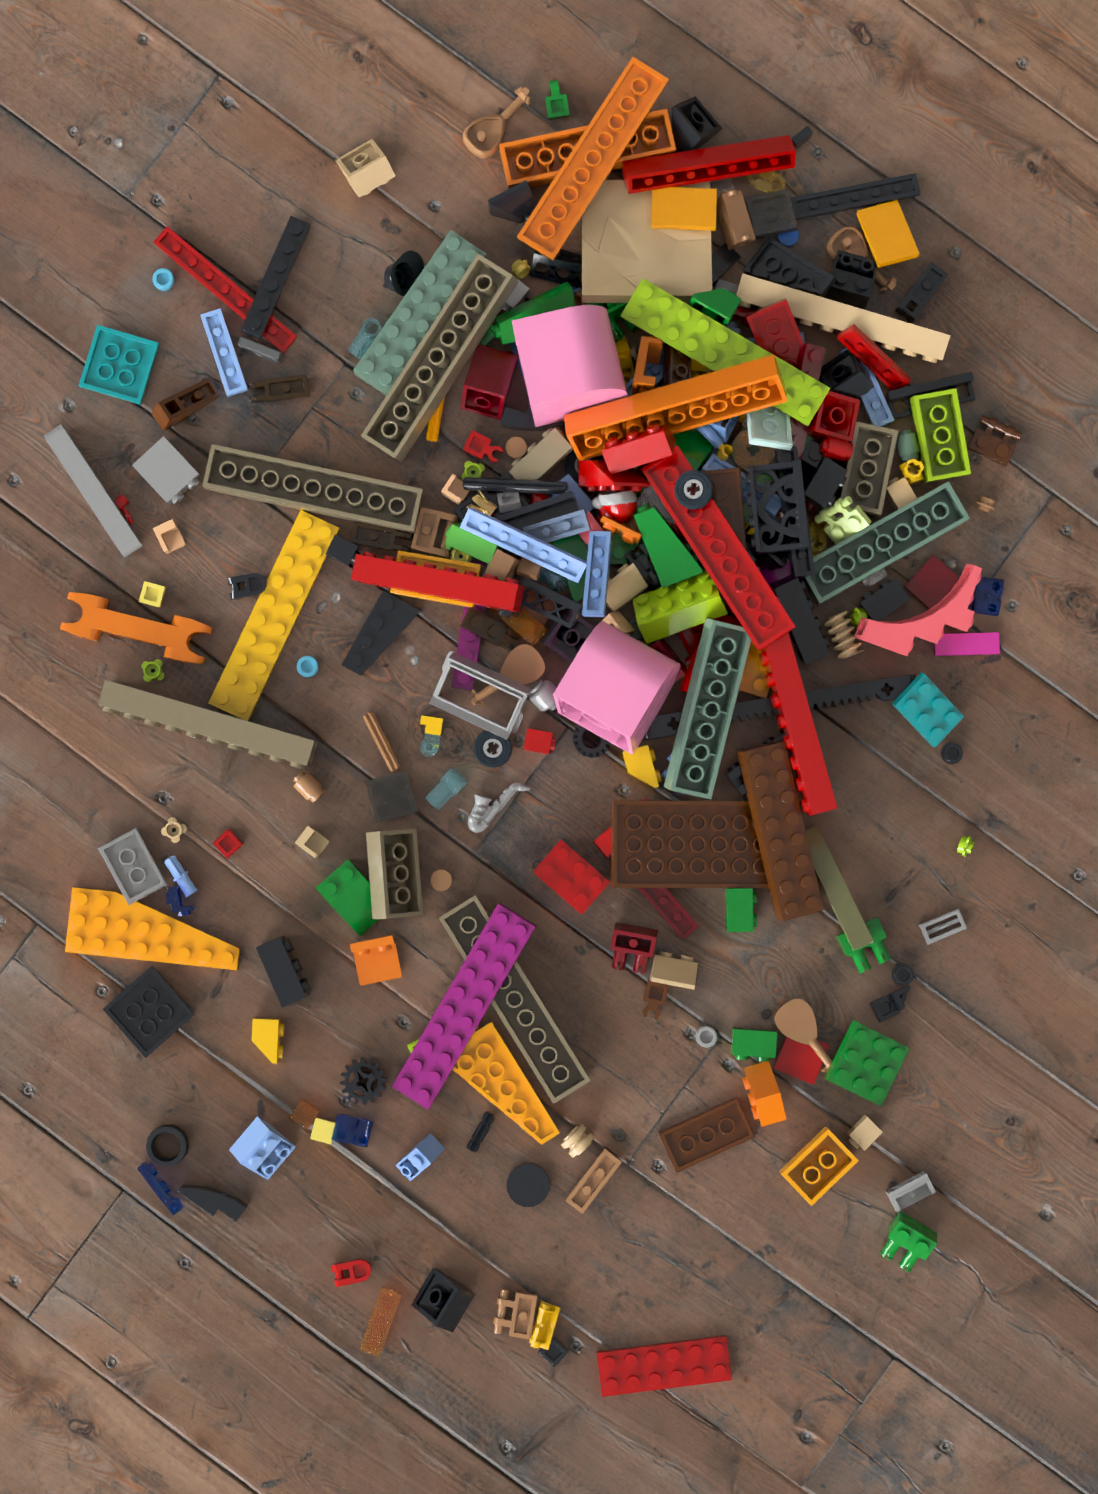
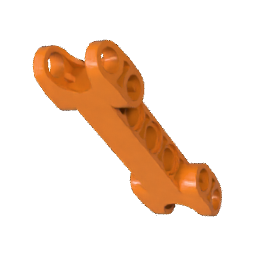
M69 592L67 599L78 603L82 607L83 613L81 619L77 622H61V630L94 641H99L102 631L164 646L166 648L163 657L184 663L204 664L205 657L193 653L189 647V642L196 634H211L212 627L193 619L176 615L173 616L171 625L107 610L109 599L91 594Z

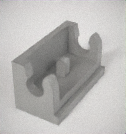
M922 1171L885 1192L898 1213L923 1198L934 1194L936 1191L927 1173Z

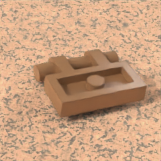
M501 1289L500 1297H497L496 1303L498 1305L497 1316H494L493 1324H495L494 1333L502 1334L503 1327L505 1326L510 1327L509 1336L530 1340L537 1295L516 1291L515 1300L508 1298L510 1290ZM507 1307L513 1308L511 1319L505 1318Z

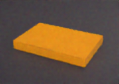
M668 187L652 190L651 228L716 231L717 189Z
M898 200L857 210L856 215L878 268L919 257L918 248Z

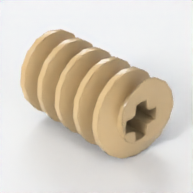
M848 611L828 618L829 620L824 624L825 627H832L827 632L828 635H835L831 642L839 643L834 647L835 651H842L837 656L838 659H845L864 651L857 650L861 642H854L856 639L854 638L855 634L850 633L855 627L847 626L851 621V618H844Z

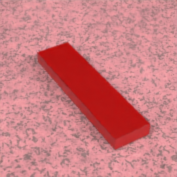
M855 324L838 333L837 339L890 390L900 389L910 383L911 378Z

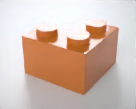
M769 1061L745 1067L746 1077H743L742 1080L745 1090L750 1089L751 1092L748 1094L751 1106H753L751 1110L754 1119H759L761 1127L786 1120L781 1093Z

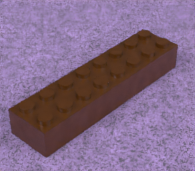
M774 741L737 751L776 919L786 921L824 911L785 741Z

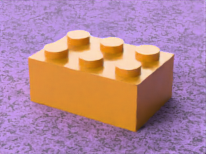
M825 1126L779 1172L812 1206L859 1160Z

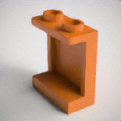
M641 336L633 378L632 395L655 389L656 377L645 376L647 363L660 364L662 339L654 336Z

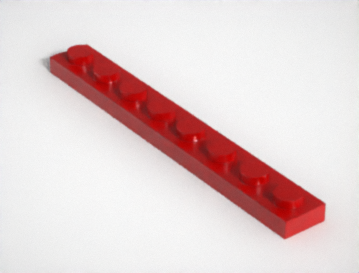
M167 226L153 243L245 321L254 299ZM273 315L271 316L263 337L284 354L297 339V336Z

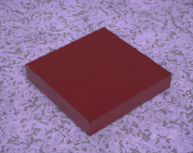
M932 555L904 588L930 609L951 591L959 577L935 555Z

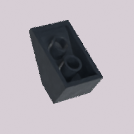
M569 608L561 611L563 620L569 623L574 611ZM580 616L573 630L549 618L535 638L566 661L572 663L595 627Z

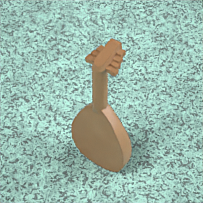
M520 86L514 91L518 97L500 115H489L476 119L464 129L462 135L463 143L472 154L480 159H486L498 151L499 144H502L506 120L524 102L527 105L530 104V97L528 96L530 91L526 87L522 88Z
M850 225L839 229L827 243L826 250L833 261L838 250L870 259L869 249L864 236L858 229ZM877 270L874 280L883 287L879 292L892 291L896 287V279L893 277L888 281Z
M523 644L517 646L509 653L503 663L500 674L526 685L533 683L543 675L545 663L533 646ZM488 685L478 693L473 689L471 690L470 696L472 699L470 701L474 706L477 704L484 706L485 704L482 700L498 690V688Z
M800 998L788 1001L776 1012L774 1017L775 1025L786 1037L799 1043L810 1045L825 1064L821 1071L827 1073L832 1059L816 1040L817 1025L812 1008L806 1001Z

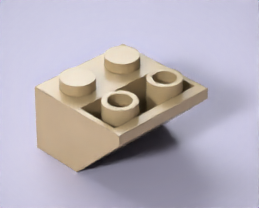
M626 563L619 568L616 573L617 576L613 579L609 576L606 606L612 613L617 612L629 603L632 598L637 597L648 588L634 563L630 566Z

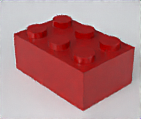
M562 840L557 843L533 871L536 876L581 915L610 883L609 880Z

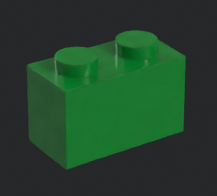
M725 888L726 932H754L753 927H757V914H753V905H757V893L753 892V888Z
M732 1028L731 1055H736L735 1059L748 1060L749 1056L757 1057V1061L770 1062V1058H776L777 1031Z

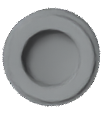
M705 1025L698 1028L695 1038L700 1046L708 1048L716 1043L717 1033L714 1028Z

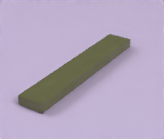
M818 826L806 830L815 873L852 950L855 951L873 943L869 930Z

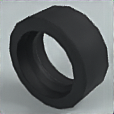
M161 1125L153 1130L147 1138V1155L158 1166H174L181 1162L188 1153V1137L184 1130L176 1125ZM163 1133H172L180 1141V1150L172 1158H163L155 1150V1141Z

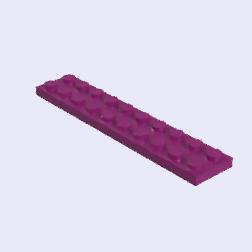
M498 903L392 1085L393 1088L429 1110L537 925L505 905Z

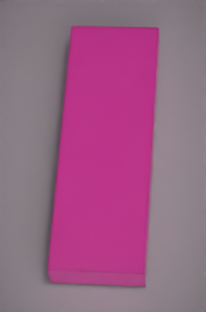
M999 632L943 634L938 644L934 643V656L1000 654Z

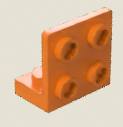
M634 515L623 524L602 516L600 526L603 527V531H611L612 535L616 533L622 536L621 540L630 545L634 543L639 544L642 535Z
M394 935L350 944L361 986L402 977Z

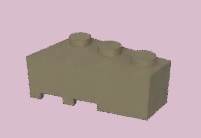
M565 426L554 429L550 427L542 435L544 439L539 443L534 442L527 449L529 453L524 458L520 456L512 463L513 468L509 471L511 475L517 480L541 481L559 462L562 463L573 450L566 436Z

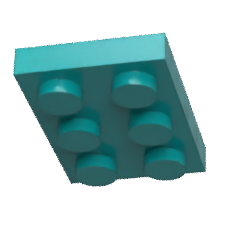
M922 672L892 703L934 748L964 717Z

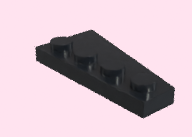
M769 236L743 270L747 275L823 298L836 282L835 277Z
M383 590L344 659L342 666L361 676L421 611Z

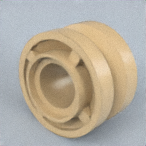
M583 1124L572 1129L561 1143L564 1149L570 1148L569 1155L572 1158L580 1155L594 1139L592 1133H585L586 1127Z

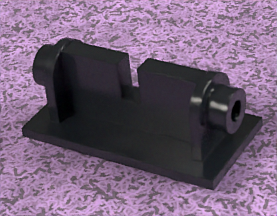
M643 543L625 554L630 564L634 563L648 585V589L651 586H655V588L661 586L653 563L650 562L647 548Z

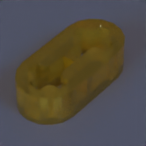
M773 171L759 174L765 180L757 178L754 181L753 175H746L749 185L768 194L779 195L785 188L786 183L783 176ZM767 180L773 183L775 180H778L781 188L773 189L772 184L767 182Z
M812 518L808 522L812 554L815 557L825 549L827 533L824 531L826 522L823 521L818 524Z

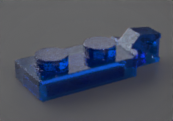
M143 1162L138 1166V1171L172 1215H175L184 1208L179 1197H173L169 1194L171 1189L164 1180L160 1182L156 1177L158 1171L151 1163L147 1165L146 1162Z

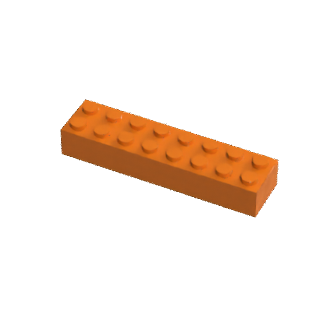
M667 108L648 113L612 170L621 169L622 161L676 153ZM588 125L499 144L508 189L525 180L530 188L551 184Z

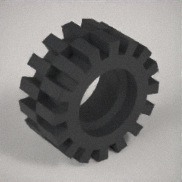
M578 725L573 734V743L576 750L589 758H597L605 754L611 743L601 737V741L597 746H588L584 741V735L589 730Z

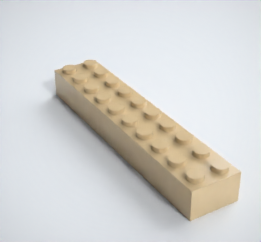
M742 274L736 293L737 297L742 299L739 305L750 308L752 304L762 309L786 298L793 317L799 318V323L808 326H812L813 323L820 324L821 330L832 333L834 329L842 332L855 324L874 343L875 341L882 343V348L895 351L897 347L903 349L902 354L912 357L920 354L923 355L922 360L936 363L937 360L943 361L951 336L746 274Z

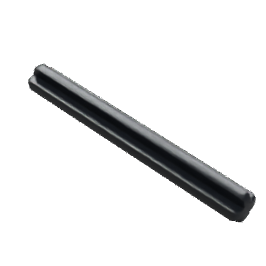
M465 477L463 480L465 490L563 494L568 492L567 482L473 477Z

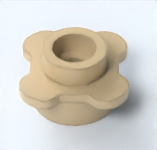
M171 817L168 819L166 826L161 829V834L171 838L173 843H177L180 841L182 833L187 831V826L177 822L175 817Z

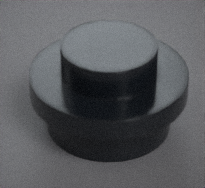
M948 743L943 746L941 757L945 763L956 764L962 759L963 751L958 744Z
M899 964L892 970V979L898 985L905 986L913 980V970L906 964Z

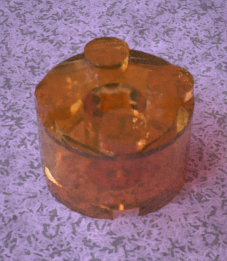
M748 429L740 432L734 439L732 456L736 464L742 469L749 471L748 466L771 464L773 461L775 448L756 445L760 452L756 453L755 456H751V452L748 451V447H752V444H749Z

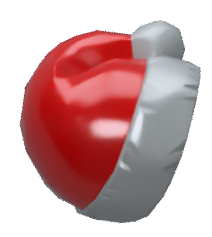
M606 491L599 493V496L593 499L592 505L599 509L601 516L623 524L633 517L637 509L638 499L634 491Z

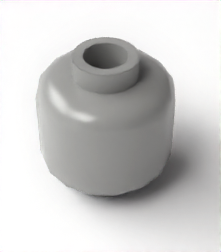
M540 679L531 686L529 699L540 711H547L548 709L553 711L557 708L553 696L556 687L550 680L542 681Z

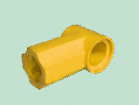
M911 459L899 465L903 478H906L909 485L925 479L922 473L924 466L917 459Z

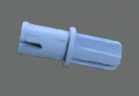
M173 855L164 861L175 878L173 881L178 883L185 897L198 890L187 875L189 872H185L176 856Z

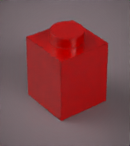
M527 728L523 750L549 755L550 750L554 751L556 738H552L553 733Z

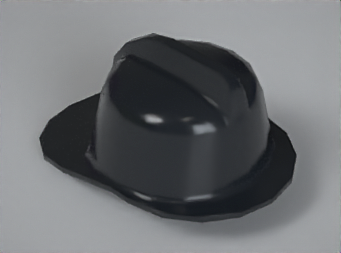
M413 250L403 253L396 262L386 268L383 287L396 292L400 296H405L424 269L422 257Z

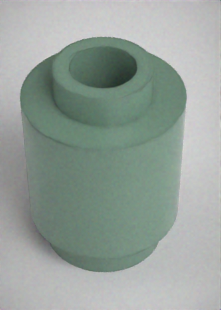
M911 429L898 432L899 436H897L896 445L902 462L919 459L920 449L916 433H911Z

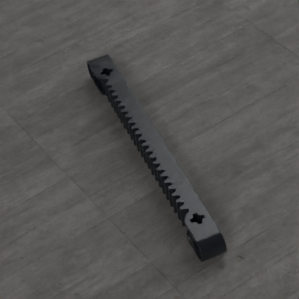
M916 674L806 691L805 693L810 711L813 710L814 706L817 710L821 709L822 704L825 708H829L831 703L834 707H837L839 701L842 706L846 705L848 700L850 704L856 703V699L859 703H862L865 698L869 702L873 700L874 695L880 701L896 700L916 678ZM884 685H886V688L891 689L887 696L885 692H881ZM770 697L735 703L731 722L735 723L737 717L740 722H743L746 716L751 721L754 715L757 719H761L763 713L766 718L771 716V712L775 717L779 713L777 708H773ZM682 712L656 716L643 740L677 735L679 725L676 727V730H673L672 727H668V723L671 722V719L680 723Z

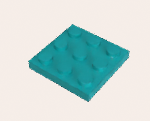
M97 325L78 386L142 405L160 346L159 342Z

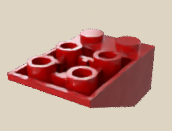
M579 461L578 487H587V491H641L642 487H650V483L634 468L610 474L606 461Z

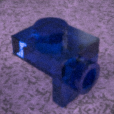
M180 886L168 887L169 892H166L167 905H171V912H177L178 917L191 915L190 910H196L195 905L183 907Z

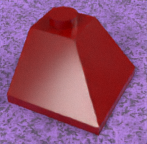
M829 391L811 420L807 435L822 440L826 439L827 436H832L852 442L860 400Z

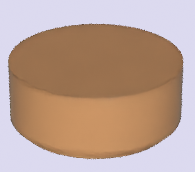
M512 437L507 441L506 453L509 457L517 459L526 454L527 444L524 439Z
M437 870L431 876V885L437 891H445L452 884V876L446 870Z

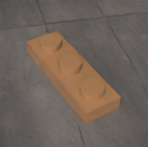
M604 1148L565 1201L583 1214L622 1161Z

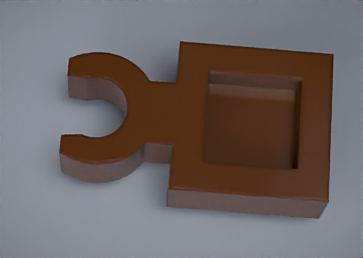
M647 980L643 1001L649 1002V1004L643 1010V1017L647 1016L649 1010H654V1019L657 1020L660 1013L657 1007L658 1005H665L669 985Z

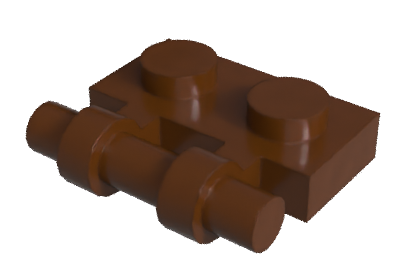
M983 415L979 423L985 425L986 429L985 431L978 428L975 430L967 449L1006 467L1016 447L1008 442L1011 437L1019 440L1022 433L1015 430V427L1011 425L1006 426L997 422L998 419L994 417L989 418ZM993 429L1003 433V438L1000 439L991 435Z

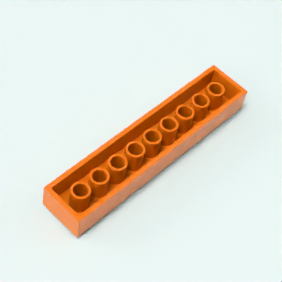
M773 354L564 415L566 436L579 461L602 455V448L607 440L614 437L618 439L624 438L632 431H645L654 424H659V426L666 424L672 434H676L788 402L783 377Z

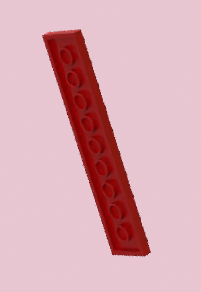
M678 445L674 447L671 456L652 461L641 469L758 651L796 628L714 500L711 499L708 505L701 509L692 510L682 506L676 499L674 487L677 479L686 471L693 470ZM693 484V487L688 489V492H691L692 495L700 491V487L697 488L696 484Z

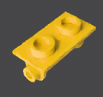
M541 1301L529 1342L531 1347H541L549 1350L560 1307Z

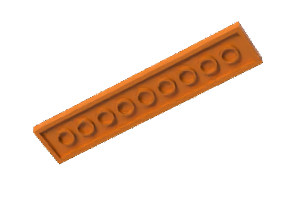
M635 57L631 58L517 235V239L552 261L555 260L669 82L667 77Z

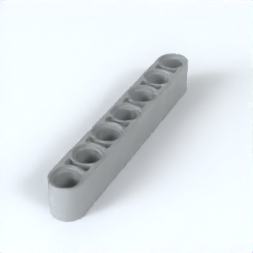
M60 424L43 435L124 558L143 546L64 426Z

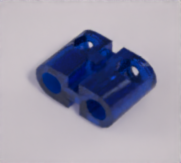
M981 576V580L974 590L972 611L976 614L998 617L1004 579Z
M338 1113L331 1139L342 1143L368 1147L374 1121Z

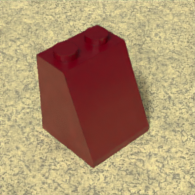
M478 344L464 382L460 409L501 420L515 374L518 355Z

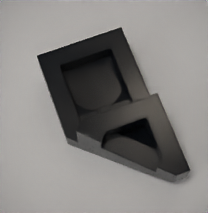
M909 985L870 1002V1006L879 1023L904 1010L905 999L910 991Z

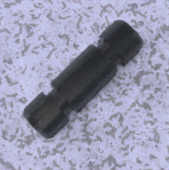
M486 1111L484 1113L482 1122L480 1121L472 1135L473 1139H470L467 1144V1149L475 1153L478 1151L480 1142H483L490 1129V1124L494 1122L495 1115L491 1112Z

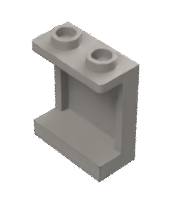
M164 436L132 465L169 505L179 503L184 497L183 493L188 489L192 490L200 482L198 479L201 478L199 473Z

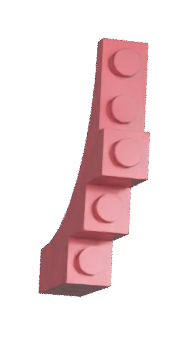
M966 563L959 580L951 591L938 604L924 613L898 621H875L861 617L854 638L908 656V653L911 652L914 646V637L938 644V641L944 634V625L968 632V629L974 622L975 613L969 610L968 606L974 599V590L981 580L982 568Z

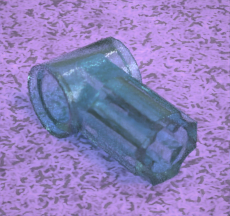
M375 318L366 319L347 351L360 360L383 328L380 322ZM370 325H377L378 330L376 333L369 334L367 332Z
M545 567L542 568L537 579L538 583H544L557 593L564 591L568 586V578Z
M452 767L425 799L439 811L469 781Z

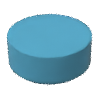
M161 268L153 274L152 280L157 289L167 291L173 287L175 278L170 270Z
M303 656L298 660L297 671L300 675L310 678L317 674L319 664L315 658Z

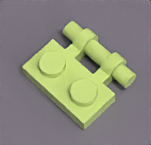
M850 496L843 499L839 498L834 502V505L829 508H823L814 517L818 524L823 521L828 522L824 527V531L835 544L851 537L871 523V520L859 505L852 509L849 505L853 502ZM837 512L842 513L838 518L834 515Z

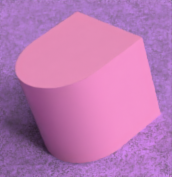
M581 305L512 321L535 427L564 421V415L627 397V390L606 308L597 305Z
M601 621L585 640L553 693L558 713L633 755L665 702L678 675L680 663L610 624Z

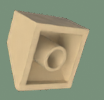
M373 139L336 159L338 166L358 197L368 195L373 189L388 183L395 177L385 154Z
M660 951L659 955L654 954L650 981L695 989L698 963L693 962L694 957L681 955V958L677 959L672 958L673 953Z

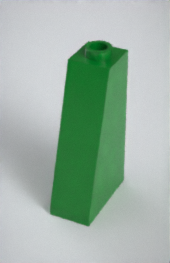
M568 282L562 283L497 316V325L493 326L495 337H499L502 344L516 342L512 325L513 320L574 307L573 288Z
M649 504L638 507V512L634 514V518L662 588L703 573L704 569L701 563L655 505L650 507Z
M578 534L552 541L553 546L587 561L588 547ZM586 568L578 583L564 577L572 600L580 602L584 598Z

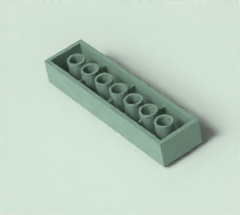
M450 230L353 370L354 374L387 396L476 255L480 254L487 259L486 253Z
M948 481L813 557L815 575L802 577L818 606L962 525L970 518Z
M709 618L705 619L664 787L671 791L707 799L712 798L751 643L750 637L741 626Z

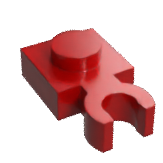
M473 430L463 447V451L481 460L484 455H487L493 463H497L498 459L494 458L492 453L494 451L503 453L501 447L489 446L492 441L491 439Z

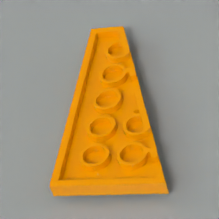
M492 1021L475 1031L453 1071L459 1074L541 1145L560 1134Z

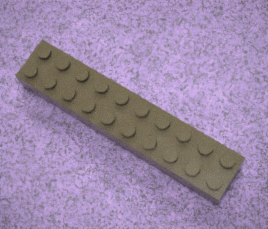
M480 254L476 255L363 431L362 438L402 463L516 287L518 281L512 274Z
M211 444L202 485L205 490L354 522L397 529V531L411 534L415 533L424 491L421 488Z
M108 680L104 681L98 705L103 706L102 711L119 716V713L122 712L124 713L123 717L138 722L140 718L145 719L144 723L159 728L161 724L166 725L165 729L181 734V731L184 730L187 731V736L200 740L202 736L208 737L207 741L222 746L223 742L228 743V748L241 752L246 748L249 749L248 753L261 758L264 757V754L270 755L269 760L282 764L287 760L291 762L290 766L305 770L306 766L311 767L318 742Z
M474 895L439 917V920L464 960H466L490 916L477 895ZM516 961L491 1004L554 1104L591 1080L518 961Z

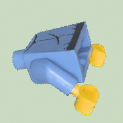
M745 414L696 428L715 449H719L717 456L720 460H727L728 455L733 452L732 446L723 445L722 443L727 442L737 421L743 422Z

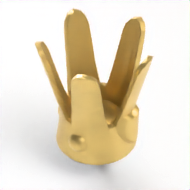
M480 490L481 496L476 494L472 498L479 507L472 504L466 506L468 509L472 507L489 516H497L494 514V511L497 509L496 504L488 501Z

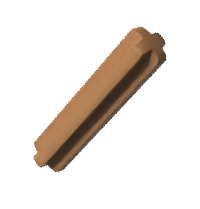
M370 712L364 715L363 719L389 770L394 772L400 769V764L375 714Z

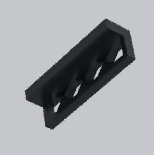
M535 250L530 276L559 284L568 282L571 287H580L582 289V282L577 278L578 275L582 274V255L560 250L555 260L552 261ZM537 262L546 264L549 270L546 272L536 271ZM561 268L566 269L570 275L563 278L556 271Z
M972 371L888 391L886 399L893 418L898 419L912 415V410L908 411L911 403L906 399L916 395L944 391L951 388L957 389L959 386L966 385L969 396L964 398L958 396L959 404L975 400L971 383L974 380ZM901 400L908 405L904 412L896 414L893 402Z
M569 491L495 516L494 518L523 531V527L576 512L580 509L574 492Z
M517 573L514 574L512 579L518 580L519 585L527 587V589H524V593L532 590L536 593L537 601L528 603L526 600L524 606L573 630L580 614H582V604L532 579L519 576ZM551 599L554 602L555 610L546 612L543 602ZM568 608L574 611L569 623L563 620L561 611Z

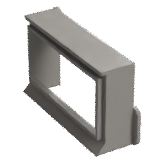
M450 651L442 666L443 673L429 704L507 740L511 733L518 731L524 717L521 711L531 688L465 658L454 651ZM451 667L519 698L507 727L439 696Z

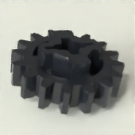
M361 1057L360 1063H357L354 1059L352 1060V1067L350 1065L345 1066L348 1072L341 1073L345 1080L340 1081V1085H345L346 1087L342 1090V1093H349L348 1100L354 1097L355 1104L362 1100L363 1105H366L368 1099L374 1103L375 1095L377 1097L382 1096L379 1090L386 1089V1086L382 1085V1082L387 1081L386 1077H382L385 1069H378L379 1062L373 1065L372 1058L365 1062L364 1058ZM362 1067H368L372 1069L373 1072H366L363 1070ZM354 1071L355 1079L349 1084L350 1074ZM360 1075L363 1078L369 1079V1081L366 1083L367 1087L364 1084L358 1083V1081L361 1079ZM378 1079L377 1088L373 1091L372 1083ZM354 1090H361L365 1095H359Z

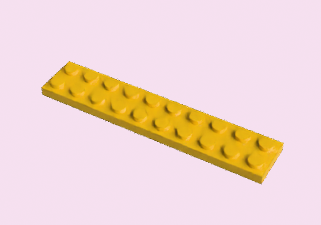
M300 510L267 579L266 590L260 594L208 704L242 720L249 721L327 558L325 553L334 535H337L340 530L339 527Z

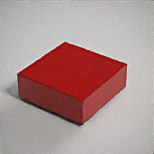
M229 828L213 842L227 859L244 845Z

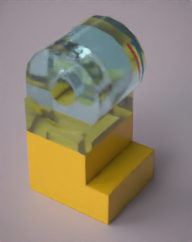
M421 715L420 724L426 725L424 740L420 743V751L423 755L432 757L438 753L444 719Z

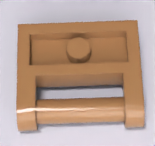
M421 507L411 549L442 558H449L450 552L446 549L445 542L447 537L445 534L450 525L458 522L459 517ZM442 519L447 522L439 549L435 548L434 544L440 520Z

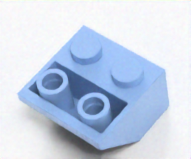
M257 1116L229 1150L240 1164L268 1180L296 1146L272 1125Z

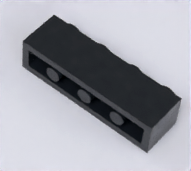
M791 574L769 584L776 597H779L781 605L796 626L789 633L801 661L808 665L830 655L827 650L830 647L825 635H821L819 630L822 628L817 616H813L811 611L814 609L812 601L809 597L806 598L804 594L806 587L802 578H792Z

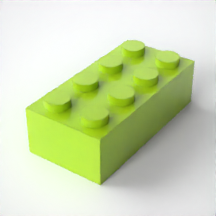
M957 389L911 397L910 403L920 449V461L924 466L922 471L925 478L924 483L971 474Z
M707 571L632 598L637 625L647 644L705 623L706 618L715 619L728 614L724 597Z

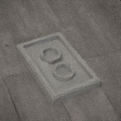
M137 828L98 848L128 905L167 885Z

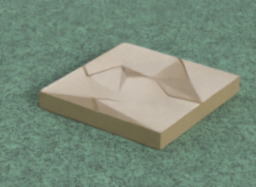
M605 180L582 216V303H628L642 278L684 303H690L693 294L712 290L711 231L651 228L652 190L628 194L623 180ZM710 181L676 187L710 189Z

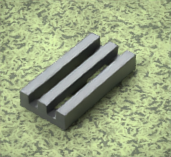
M240 337L238 345L242 350L277 364L281 363L283 358L281 352Z

